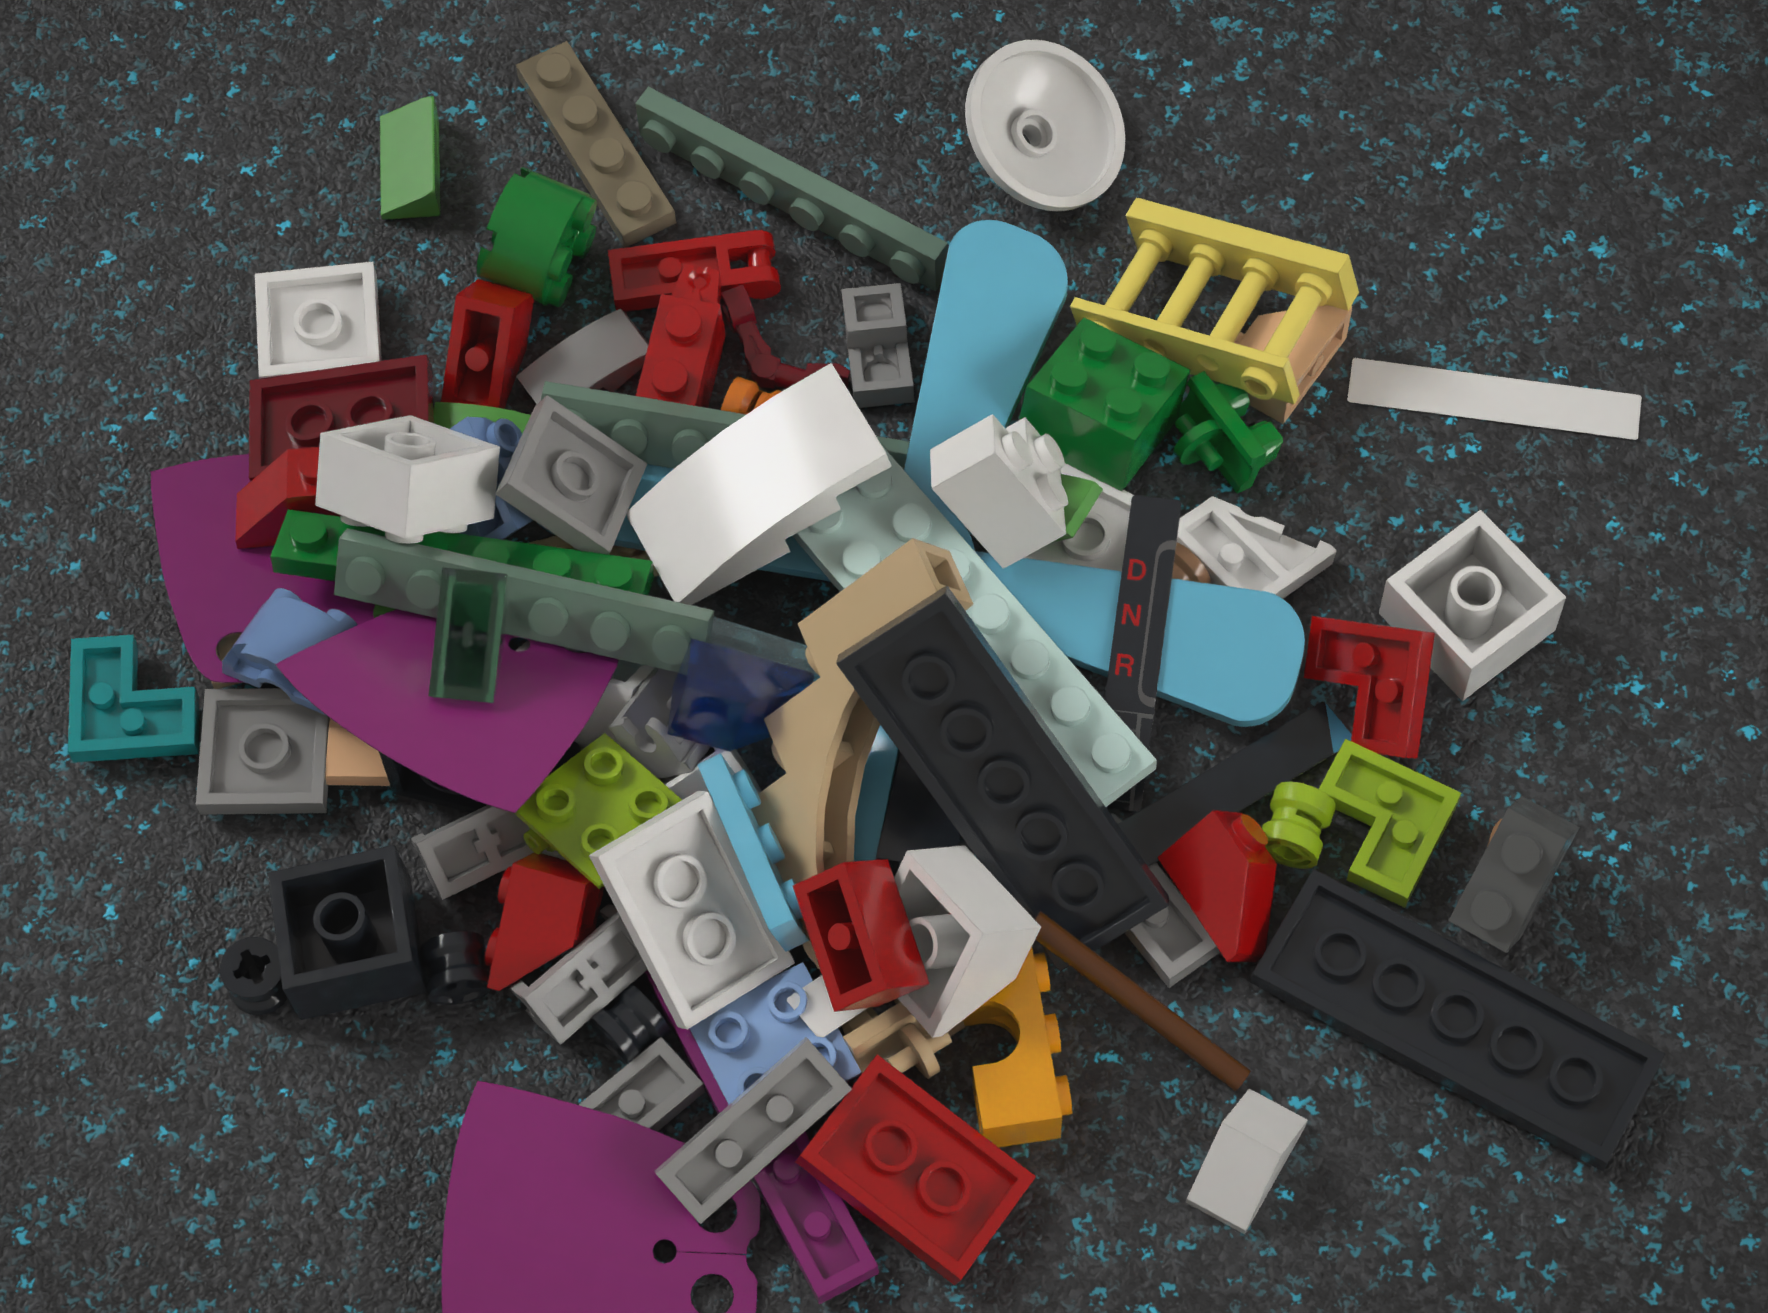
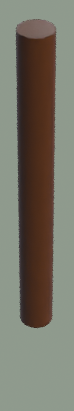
M1040 911L1034 920L1041 926V929L1035 939L1232 1090L1236 1091L1243 1084L1251 1072L1250 1069Z

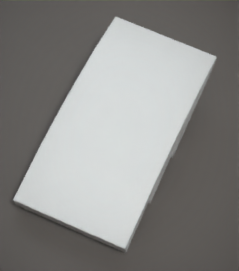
M830 363L773 396L720 432L670 471L628 510L626 516L650 560L653 561V565L673 601L692 605L789 553L790 550L785 539L841 510L836 496L892 466L884 448L833 364Z

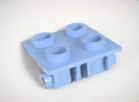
M803 962L770 978L689 1028L728 1105L805 1037L810 1040L846 1083L862 1074L838 1028L824 1038L816 1037L800 1018V1015L807 1007V996L803 987L813 981ZM796 992L800 996V1003L794 1010L787 1002V998Z

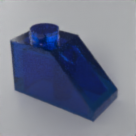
M691 638L673 684L667 734L729 752L771 737L764 719L814 682V673Z

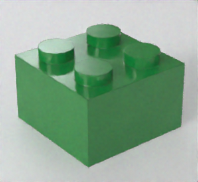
M1083 317L1026 386L1019 420L1026 417L1041 436L1049 434L1058 444L1066 464L1123 491L1175 424L1190 369Z

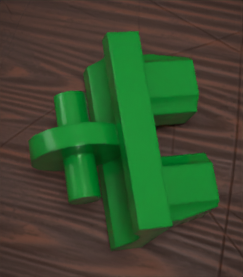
M1205 371L1190 377L1187 383L1190 387L1189 394L1181 403L1178 414L1179 418L1174 424L1182 434V437L1175 445L1173 453L1182 464L1189 465L1201 460L1209 471L1218 468L1237 494L1251 488L1260 468L1277 457L1283 444V437L1271 422L1265 420L1250 427L1246 426L1240 418L1245 415L1250 404L1248 393L1245 390L1220 382L1213 383Z

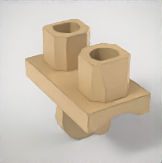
M898 998L894 1000L895 1006L880 1015H877L872 1007L867 1008L842 1025L845 1035L843 1039L862 1073L878 1054L901 1073L915 1065L927 1079L940 1072V1066L934 1053L952 1043L950 1036L965 1028L962 1020L943 1036L932 1038Z

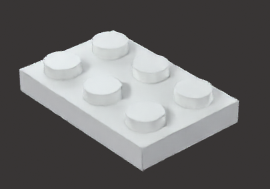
M708 791L695 792L589 855L678 1028L688 1030L795 963L790 952H785L769 931Z

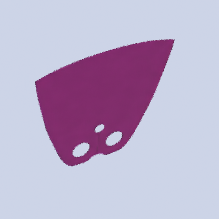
M249 454L203 459L151 471V494L162 573L170 603L185 647L193 663L205 678L219 683H241L243 681L222 673V661L216 654L218 643L229 634L242 633L260 607L277 588H284L293 592L303 602L325 613L330 609L340 610L349 615L358 625L374 618L375 604L334 595L335 581L274 573L270 558L274 546L237 549L235 542L237 493L250 482Z
M395 609L312 645L275 665L307 700L337 724L377 751L415 773L478 802L516 813L541 785L583 730L598 705L620 659L589 652H572L563 646L527 639L530 642V647L527 650L514 651L508 647V642L510 639L518 636Z
M477 1081L460 1128L448 1187L442 1247V1313H699L692 1305L690 1294L692 1286L697 1279L708 1274L724 1277L733 1288V1302L726 1313H755L757 1306V1279L747 1265L746 1255L735 1254H747V1246L750 1240L757 1235L760 1229L761 1202L759 1192L751 1181L747 1182L732 1196L737 1207L736 1220L732 1226L724 1232H708L699 1226L693 1215L655 1173V1170L685 1143L608 1113L504 1085ZM664 1239L672 1241L677 1250L675 1258L665 1264L658 1262L653 1255L654 1245L659 1240Z

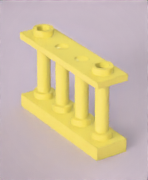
M1136 197L1125 216L1138 251L1105 305L1077 297L1074 298L1070 308L1076 324L1078 325L1083 317L1190 369V374L1192 375L1205 371L1211 380L1243 389L1256 398L1263 400L1274 398L1295 404L1300 394L1288 357L1318 306L1326 304L1348 311L1352 306L1359 290L1349 255ZM1168 260L1189 266L1157 320L1129 313V310L1159 262ZM1222 275L1242 281L1210 336L1181 328L1211 276ZM1276 290L1295 296L1264 351L1234 343L1264 291Z

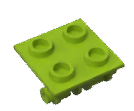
M603 733L546 777L532 796L514 814L529 826V830L523 834V838L533 852L541 854L544 850L549 852L556 850L600 889L604 884L589 855L682 801V799L611 737Z

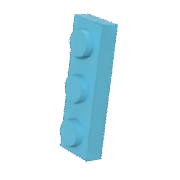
M721 753L697 764L769 931L785 952L809 941L800 920L803 916L793 889V885L796 882L793 878L784 882L776 866L777 862L785 859L782 847L770 824L767 823L759 827L752 808L761 804V800L747 771L742 769L734 773Z

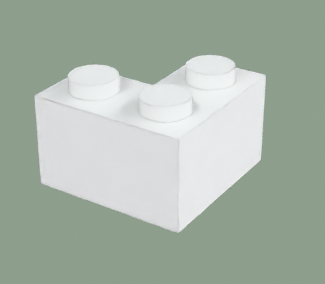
M992 414L930 449L932 490L1003 569L1066 535L1064 507L1068 505V498L1062 486L1060 469L1065 465L1063 454L1055 440L1049 434L1041 436L1026 417L1004 428Z

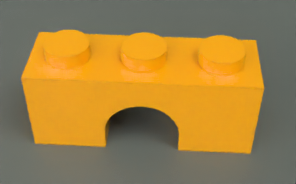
M1032 947L1016 979L963 1020L965 1026L985 1023L998 1025L1006 1029L1017 1043L1014 1051L1005 1059L996 1063L972 1066V1089L980 1134L997 1147L1061 1138L1062 1116L1072 1114V1101L1067 1075L1055 1076L1051 1054L1061 1052L1057 1017L1055 1013L1044 1015L1040 995L1041 992L1050 991L1047 960L1044 952L1033 954Z

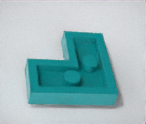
M134 635L71 639L68 754L74 763L199 754V695L196 688L182 687L137 691L138 643Z

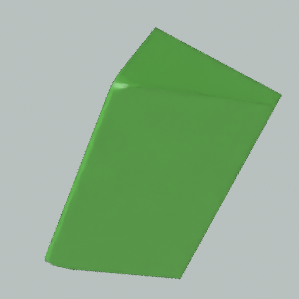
M434 96L421 98L380 116L382 220L440 216L439 116Z

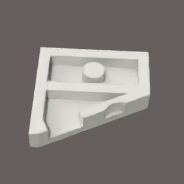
M1213 496L1179 520L1177 542L1188 548L1203 563L1210 575L1211 584L1266 591L1282 599L1332 565L1337 550L1331 544L1321 540L1317 548L1282 535L1284 525L1265 517L1247 515L1240 507Z

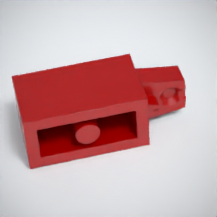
M685 264L672 295L661 294L636 396L705 408L709 407L726 337L720 305L721 275L719 269Z

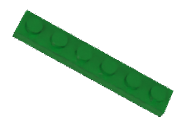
M288 509L270 556L273 572L335 581L338 543L340 536L348 528L384 537L385 531L371 526L348 525L343 523L338 516ZM439 531L425 534L421 542L415 543L648 596L654 579L653 561Z

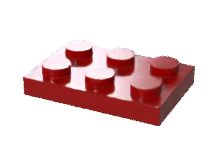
M877 1054L852 1086V1090L845 1095L795 1163L955 1286L962 1280L1036 1176Z

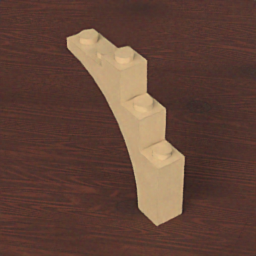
M912 538L798 623L807 645L805 650L807 661L820 678L764 719L773 740L771 746L773 756L777 763L785 770L786 774L758 794L761 804L752 808L759 827L769 823L782 847L785 859L777 862L776 866L784 882L793 878L797 884L840 863L854 861L855 815L864 768L880 723L837 666L836 661L840 653L946 585L964 610H968L973 605V602L949 550ZM802 917L800 920L809 938V941L803 943L804 950L816 964L817 968L820 969Z

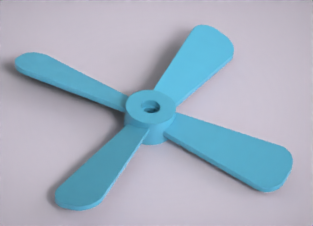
M981 220L966 225L956 233L949 245L904 468L909 477L974 551L972 538L964 524L932 490L930 449L992 414L1004 428L1008 427L1066 301L1068 292L1066 267L1056 249L1042 237L998 220ZM647 464L629 509L674 468ZM625 516L614 546L645 551L627 516ZM540 525L543 529H545L546 531L552 533L551 531H549L548 529H546L545 527H543L542 525ZM793 536L785 539L790 550L789 553L758 569L830 581ZM975 551L1073 665L1108 678L1122 571L1022 558L1003 569L989 553ZM1172 579L1156 696L1239 727L1256 726L1273 719L1290 701L1302 664L1305 638L1303 626L1297 613L1284 599L1270 592ZM881 725L877 731L864 768L855 815L854 861L876 860L900 752Z

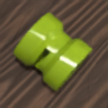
M1281 782L1276 785L1270 803V808L1273 812L1272 819L1262 825V829L1268 839V844L1265 847L1275 862L1299 869L1313 868L1318 863L1323 847V842L1320 839L1321 831L1330 826L1336 809V803L1332 797L1316 787L1298 782Z

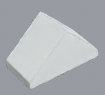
M1248 1089L1221 1123L1189 1192L1186 1203L1245 1235L1308 1120Z

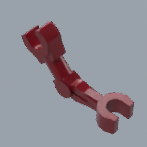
M740 285L721 292V298L724 306H721L723 315L733 334L737 333L744 349L745 363L751 370L753 382L757 383L759 387L774 389L777 386L787 389L828 365L823 363H807L806 369L781 363L780 358L771 355V348L759 333L756 326L754 309L744 286ZM832 363L846 388H848L850 384V370L841 364Z

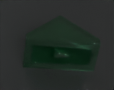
M442 567L429 697L494 704L505 644L508 574Z

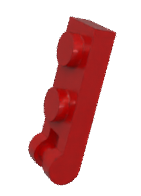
M752 230L608 250L616 310L622 309L624 312L658 307L661 294L672 295L685 264L719 269L721 292L743 285L748 296L751 298H771L781 290L779 272L771 264V259L776 253L774 238L768 231ZM742 260L748 264V267L731 269L730 261Z

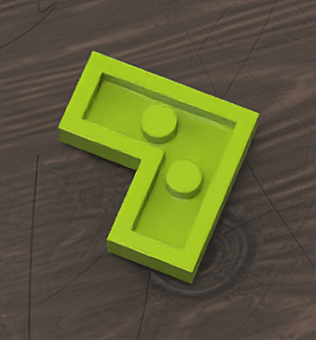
M1345 739L1319 789L1333 798L1336 803L1335 810L1371 826L1349 869L1347 881L1405 908L1459 803L1462 793Z

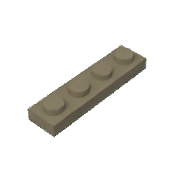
M565 41L516 64L518 79L591 196L597 200L598 207L623 247L626 248L676 224L673 207L569 43Z

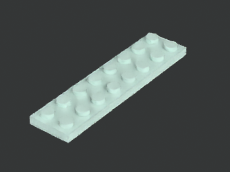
M884 448L892 467L836 496L841 510L792 535L793 538L839 592L912 538L949 550L973 602V605L966 610L967 614L1102 803L1107 807L1156 770V758Z

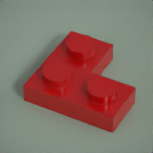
M1312 616L1304 678L1358 686L1351 741L1377 754L1418 759L1435 633Z

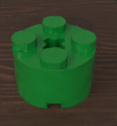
M522 167L521 175L514 173L493 210L487 226V230L493 232L491 239L493 248L492 251L480 248L476 268L477 277L485 281L530 293L533 295L534 301L543 305L551 304L558 308L561 307L567 297L573 275L566 273L574 256L584 259L593 243L597 226L590 223L597 207V200L591 198L590 194Z

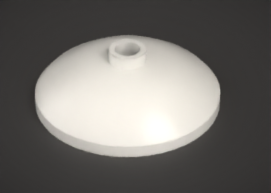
M1023 40L1000 48L988 57L975 72L967 91L965 103L968 136L982 167L1000 188L1013 198L1034 208L1047 211H1068L1090 203L1110 187L1118 175L1124 158V122L1112 90L1101 74L1088 61L1074 51L1056 43L1043 40ZM1023 134L1028 137L1030 144L1026 141Z

